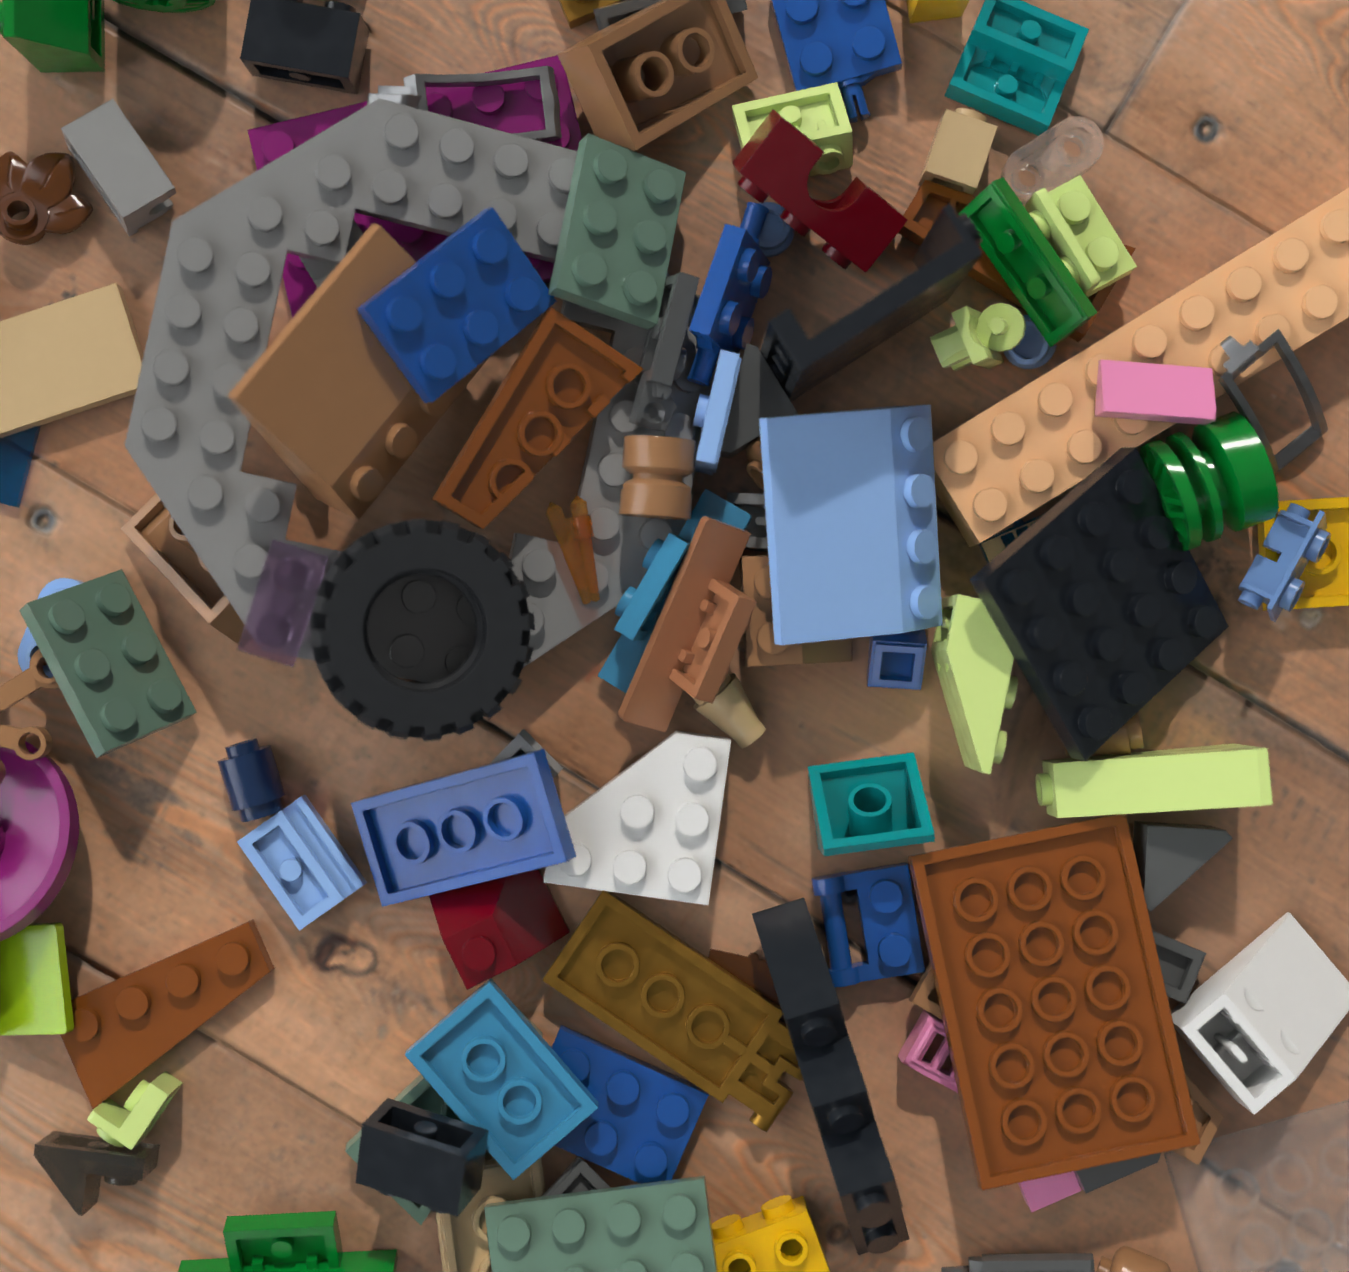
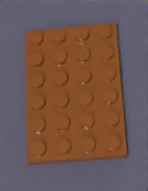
M1126 814L1107 815L908 856L977 1184L982 1191L1201 1144Z

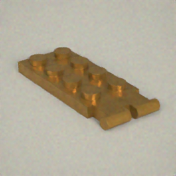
M601 891L542 979L552 988L721 1103L725 1101L728 1095H731L753 1110L754 1113L750 1117V1121L765 1132H768L794 1093L789 1086L779 1080L780 1076L785 1071L797 1080H803L787 1025L779 1020L783 1015L781 1007L612 892Z

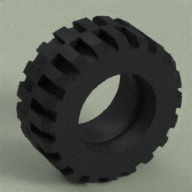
M411 519L388 524L370 531L355 540L331 563L332 565L321 579L315 593L316 597L310 619L311 646L320 674L332 695L358 721L372 729H379L388 733L389 736L407 740V737L422 738L424 741L441 740L442 735L450 733L460 735L475 729L473 724L484 717L492 718L502 709L500 703L509 693L515 694L523 681L519 678L525 663L530 664L534 648L529 646L530 631L535 630L534 613L529 612L526 598L530 597L524 580H519L512 568L515 565L504 552L499 553L489 544L490 540L477 532H470L459 527V524L452 522ZM419 574L442 578L459 589L469 602L475 620L474 642L465 661L448 676L426 683L405 681L387 672L374 657L367 637L368 616L379 594L393 582L407 576Z

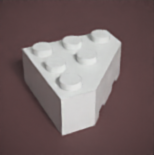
M676 730L574 809L566 813L564 816L576 857L567 862L547 866L545 868L544 883L709 905L731 739Z

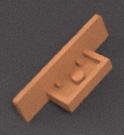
M703 516L700 519L618 711V716L622 720L666 732L683 690L695 699L713 704L720 685L727 678L730 662L742 635L750 625L751 614L757 603L730 585V581L751 535L750 532L707 516Z

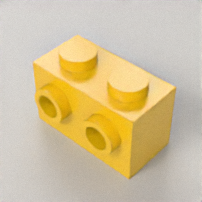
M790 1195L779 1196L764 1203L761 1206V1211L742 1219L739 1214L728 1215L712 1223L718 1272H830L823 1246L804 1196L792 1199Z

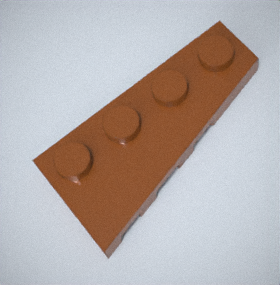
M548 308L432 500L478 529H484L534 479V476L553 457H556L571 442V439L592 418H595L611 402L610 400L627 383H630L643 368L554 308Z
M253 919L71 999L74 1029L71 1032L60 1035L92 1109L275 969Z

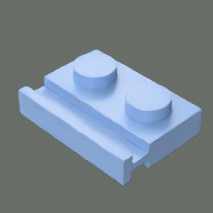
M306 794L237 841L299 931L367 883Z

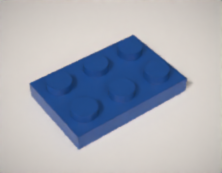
M490 207L481 211L356 310L424 403H433L557 301L554 296L548 294V287L495 209Z
M561 1025L551 1048L598 1101V1109L554 1146L640 1184L672 1180L709 1094L690 1081Z

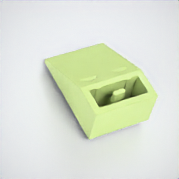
M956 594L941 598L943 625L935 627L931 653L964 766L991 775L993 763L1000 764L1004 756L1007 732L1000 730L1004 708L1011 709L1014 704L1018 677L1011 675L1014 657L982 600Z

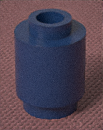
M257 738L225 747L227 757L217 762L232 811L239 812L241 822L253 821L283 810L281 797L285 795V791L271 745L259 747Z

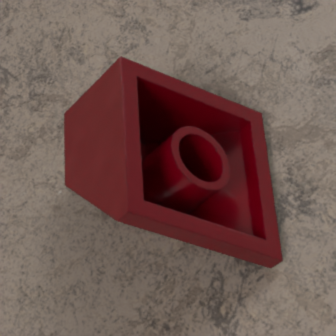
M540 869L429 895L442 940L467 990L517 966L570 933L547 883H544V877Z

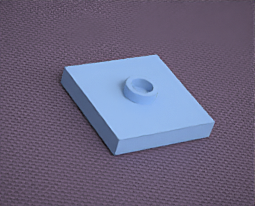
M720 350L710 396L705 394L699 395L693 426L703 429L695 460V472L708 475L716 473L742 360L738 353Z

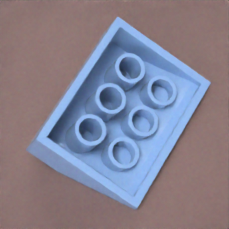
M931 404L886 406L759 418L774 644L790 645L899 634L942 626Z

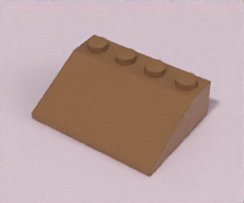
M374 223L227 395L315 499L358 520L488 360V358L485 359L433 403H424L356 310L416 263L380 225Z

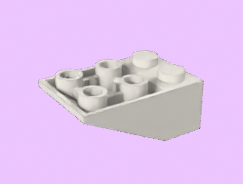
M1287 912L1191 993L1186 1004L1181 1002L1171 1010L1174 1028L1229 1094L1255 1115L1298 1078L1348 1013L1349 982L1291 913Z

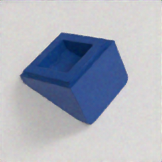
M925 629L899 634L870 636L867 687L921 690L927 651Z

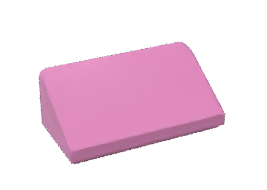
M1099 360L1095 416L1207 425L1216 421L1217 408L1212 368Z

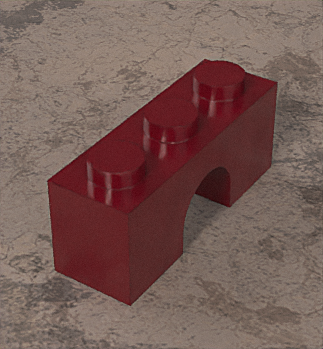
M773 109L732 162L737 171L742 175L737 184L762 204L769 196L781 205L784 211L779 217L803 237L812 230L824 239L826 243L821 250L846 270L853 262L866 273L908 219L858 177L852 181L840 196L834 199L817 200L810 197L807 187L808 176L824 151Z

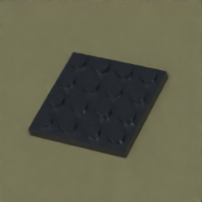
M1136 447L1120 448L970 578L972 585L1070 757L1086 761L1229 627L1189 550L1183 551L1182 544L1177 537L1178 534L1174 530L1171 520L1165 516L1158 489Z

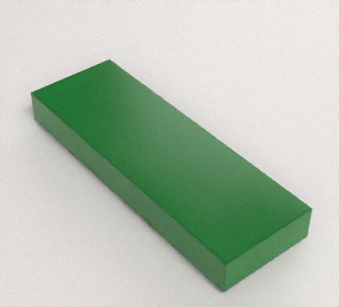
M1004 177L990 183L958 213L959 216L963 213L966 214L975 224L982 239L981 248L1050 347L1061 343L1098 313Z

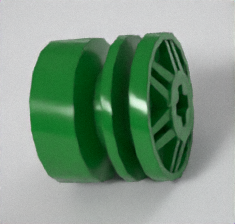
M1233 411L1217 417L1216 421L1207 425L1195 426L1192 440L1182 432H1178L1166 437L1165 443L1159 439L1140 448L1139 454L1158 489L1165 516L1171 520L1174 530L1178 534L1177 537L1182 544L1183 551L1199 547L1202 539L1205 542L1220 539L1224 530V524L1236 532L1276 517L1279 500L1272 465L1255 429L1239 413Z

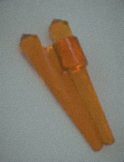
M576 495L569 505L572 518H565L562 507L552 502L549 503L545 514L582 603L587 605L591 601L597 602L600 600L591 537H594L591 515H588L587 502Z

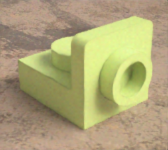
M166 1071L151 1083L143 1079L131 1093L123 1107L111 1099H106L92 1110L87 1120L97 1127V1134L103 1140L116 1147L126 1146L132 1150L148 1136L183 1082Z

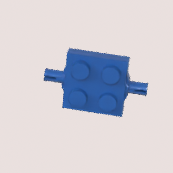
M771 0L795 91L837 82L849 122H858L854 101H856L861 121L869 118L871 115L868 111L862 86H865L877 76L902 69V61L885 0Z
M747 202V208L740 227L725 224L689 327V331L696 337V348L698 350L687 379L701 386L709 387L720 350L739 354L741 349L745 350L746 344H750L755 326L752 315L758 298L763 299L766 296L771 284L772 268L769 267L770 261L759 248V237L769 210L758 203Z

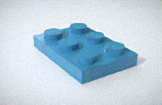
M492 978L410 1046L405 1053L408 1060L462 1122L489 1130L486 1149L513 1180L598 1109V1101Z

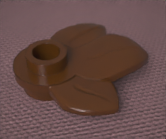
M7 152L0 157V235L4 239L19 245H31L40 241L46 233L68 234L86 222L93 211V206L85 199L71 194L76 175L71 155L60 152L45 153L34 158L29 164L13 152ZM29 212L28 216L22 220L12 219L17 213Z

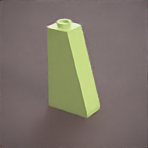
M1234 743L1131 752V755L1090 756L1086 761L1074 758L1042 760L1043 773L1036 774L1035 779L1039 805L1046 806L1047 814L1056 818L1273 805L1268 748Z

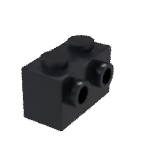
M251 0L240 59L251 75L255 77L358 95L369 30L361 14L357 13L354 7L342 2L325 1L323 6L303 3V0Z
M387 1098L362 1123L356 1183L376 1189L383 1195L397 1196L426 1206L434 1212L458 1217L481 1189L489 1130Z

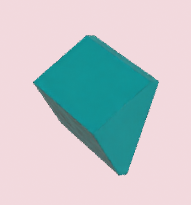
M914 752L808 766L817 844L823 856L935 842V833Z

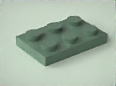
M588 133L583 137L578 145L548 294L647 330L657 325L686 172Z
M122 569L28 602L19 610L96 758L184 721L197 712Z

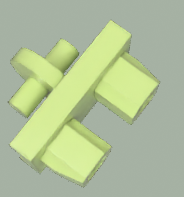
M998 303L990 305L983 312L965 306L951 313L956 324L955 326L931 336L930 340L942 368L951 367L954 371L973 364L991 369L1004 363L999 352L1012 350L1020 344L1025 335L1026 324L1021 312L1010 304Z

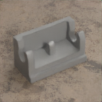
M114 99L109 100L61 128L69 151L129 237L174 206L169 199L176 194L174 185Z

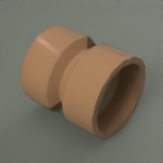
M624 436L622 468L633 474V479L623 483V489L620 490L619 515L691 520L693 494H691V488L682 482V478L694 473L696 441L665 436Z

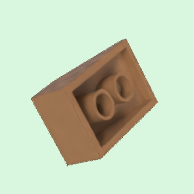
M661 0L594 33L557 54L594 135L632 151L648 144L759 78L726 0Z
M155 494L121 530L211 626L243 648L253 636L158 495Z

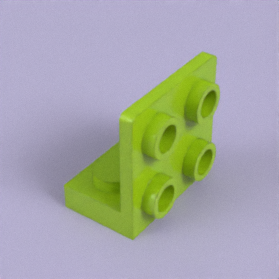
M62 923L30 924L10 938L0 941V1036L65 1034L73 1031L74 1020Z

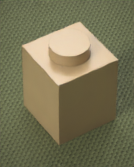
M958 108L956 111L946 109L938 124L918 185L921 186L924 180H928L973 195L978 187L998 126L987 123V118L975 110Z

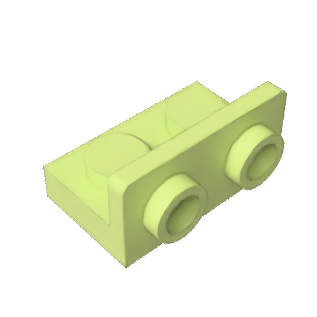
M837 82L732 105L733 121L741 150L774 109L824 151L823 155L811 169L808 177L819 174H831L841 169L850 168L853 165V131Z
M1081 175L1049 192L1045 188L1033 193L1024 206L1087 297L1124 278L1137 267Z

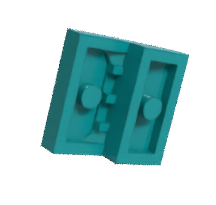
M984 0L944 96L1043 138L1051 123L1064 87L1073 72L1089 29L1021 0Z

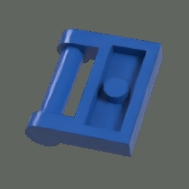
M906 862L822 875L811 879L813 893L815 896L820 897L831 966L828 969L834 987H846L865 981L925 972L909 868ZM856 890L867 961L852 963L841 897V892Z

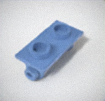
M1290 503L1286 511H1279L1273 526L1263 542V547L1281 555L1277 562L1259 554L1256 555L1244 579L1238 586V589L1242 591L1238 598L1239 602L1256 610L1259 609L1262 602L1267 604L1270 620L1274 622L1278 619L1282 609L1290 612L1295 607L1305 586V582L1299 579L1309 560L1318 563L1331 539V533L1326 531L1327 521L1324 511L1319 510L1314 521L1308 520L1311 512L1298 504Z

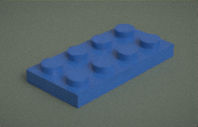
M544 749L366 797L351 803L382 907L567 862L576 857Z

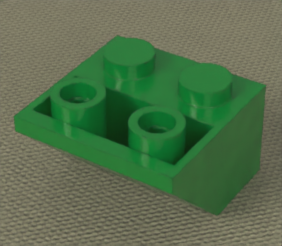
M104 0L0 1V34L41 73L105 72Z

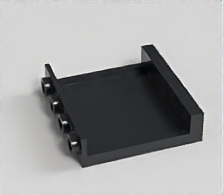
M951 204L942 208L912 259L918 269L811 339L808 338L789 308L768 321L760 352L791 402L949 300L983 254L978 247L982 244L980 233L966 214L963 213L958 216Z

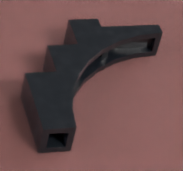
M797 899L752 913L857 1254L861 1255L867 1252L878 1254L890 1251L899 1242L910 1239L901 1208L903 1206L875 1121L868 1091L848 1035L841 1005L805 899Z

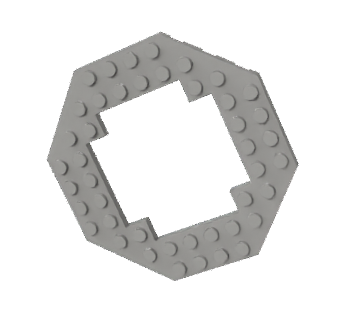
M379 98L172 221L124 446L261 650L315 661L311 646L310 629L311 611L316 597L315 593L321 579L332 565L331 563L342 552L285 539L297 484L241 472L251 423L227 396L267 349L287 253L338 265L346 256L355 213L451 236L481 211L493 207L526 256L555 263L577 151ZM563 300L561 314L580 326L611 333L609 346L637 365L640 364L648 333L647 329ZM688 326L682 347L687 350L686 362L680 377L672 382L671 388L673 391L670 395L676 404V408L666 431H655L629 422L639 385L635 383V377L593 418L567 544L514 533L509 559L515 565L512 569L517 578L524 580L530 597L526 598L530 613H534L535 630L530 631L529 646L534 647L530 663L616 607L630 586L637 589L647 572V569L642 567V563L652 544L658 538L665 541L669 533L679 535L684 526L685 520L619 515L620 490L623 489V483L633 479V474L622 468L624 436L649 435L696 441V460L703 428L693 426L699 395L705 394L710 396L718 359L709 382V387L688 381L687 376H689L698 350L696 348V337L689 331ZM695 469L694 473L682 478V482L692 488ZM411 575L393 582L376 598L368 616L367 637L374 657L387 672L398 678L426 683L448 676L465 661L474 642L475 620L469 602L454 585L432 575Z

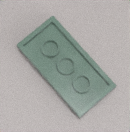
M705 1175L489 1203L484 1207L492 1272H718Z

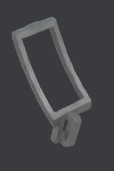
M550 66L477 74H413L403 78L404 86L378 85V93H368L367 105L380 98L428 111L425 87H476L540 80L546 129L513 134L541 142L555 141L562 138L560 103L556 89L554 69Z
M1279 329L1258 346L1251 340L1243 346L1229 335L1220 343L1230 359L1223 364L1228 371L1220 377L1219 382L1231 398L1239 414L1244 416L1255 429L1265 447L1275 475L1328 431L1327 423L1312 384ZM1273 347L1276 348L1290 372L1303 399L1311 422L1309 428L1275 456L1256 415L1234 381L1237 376Z

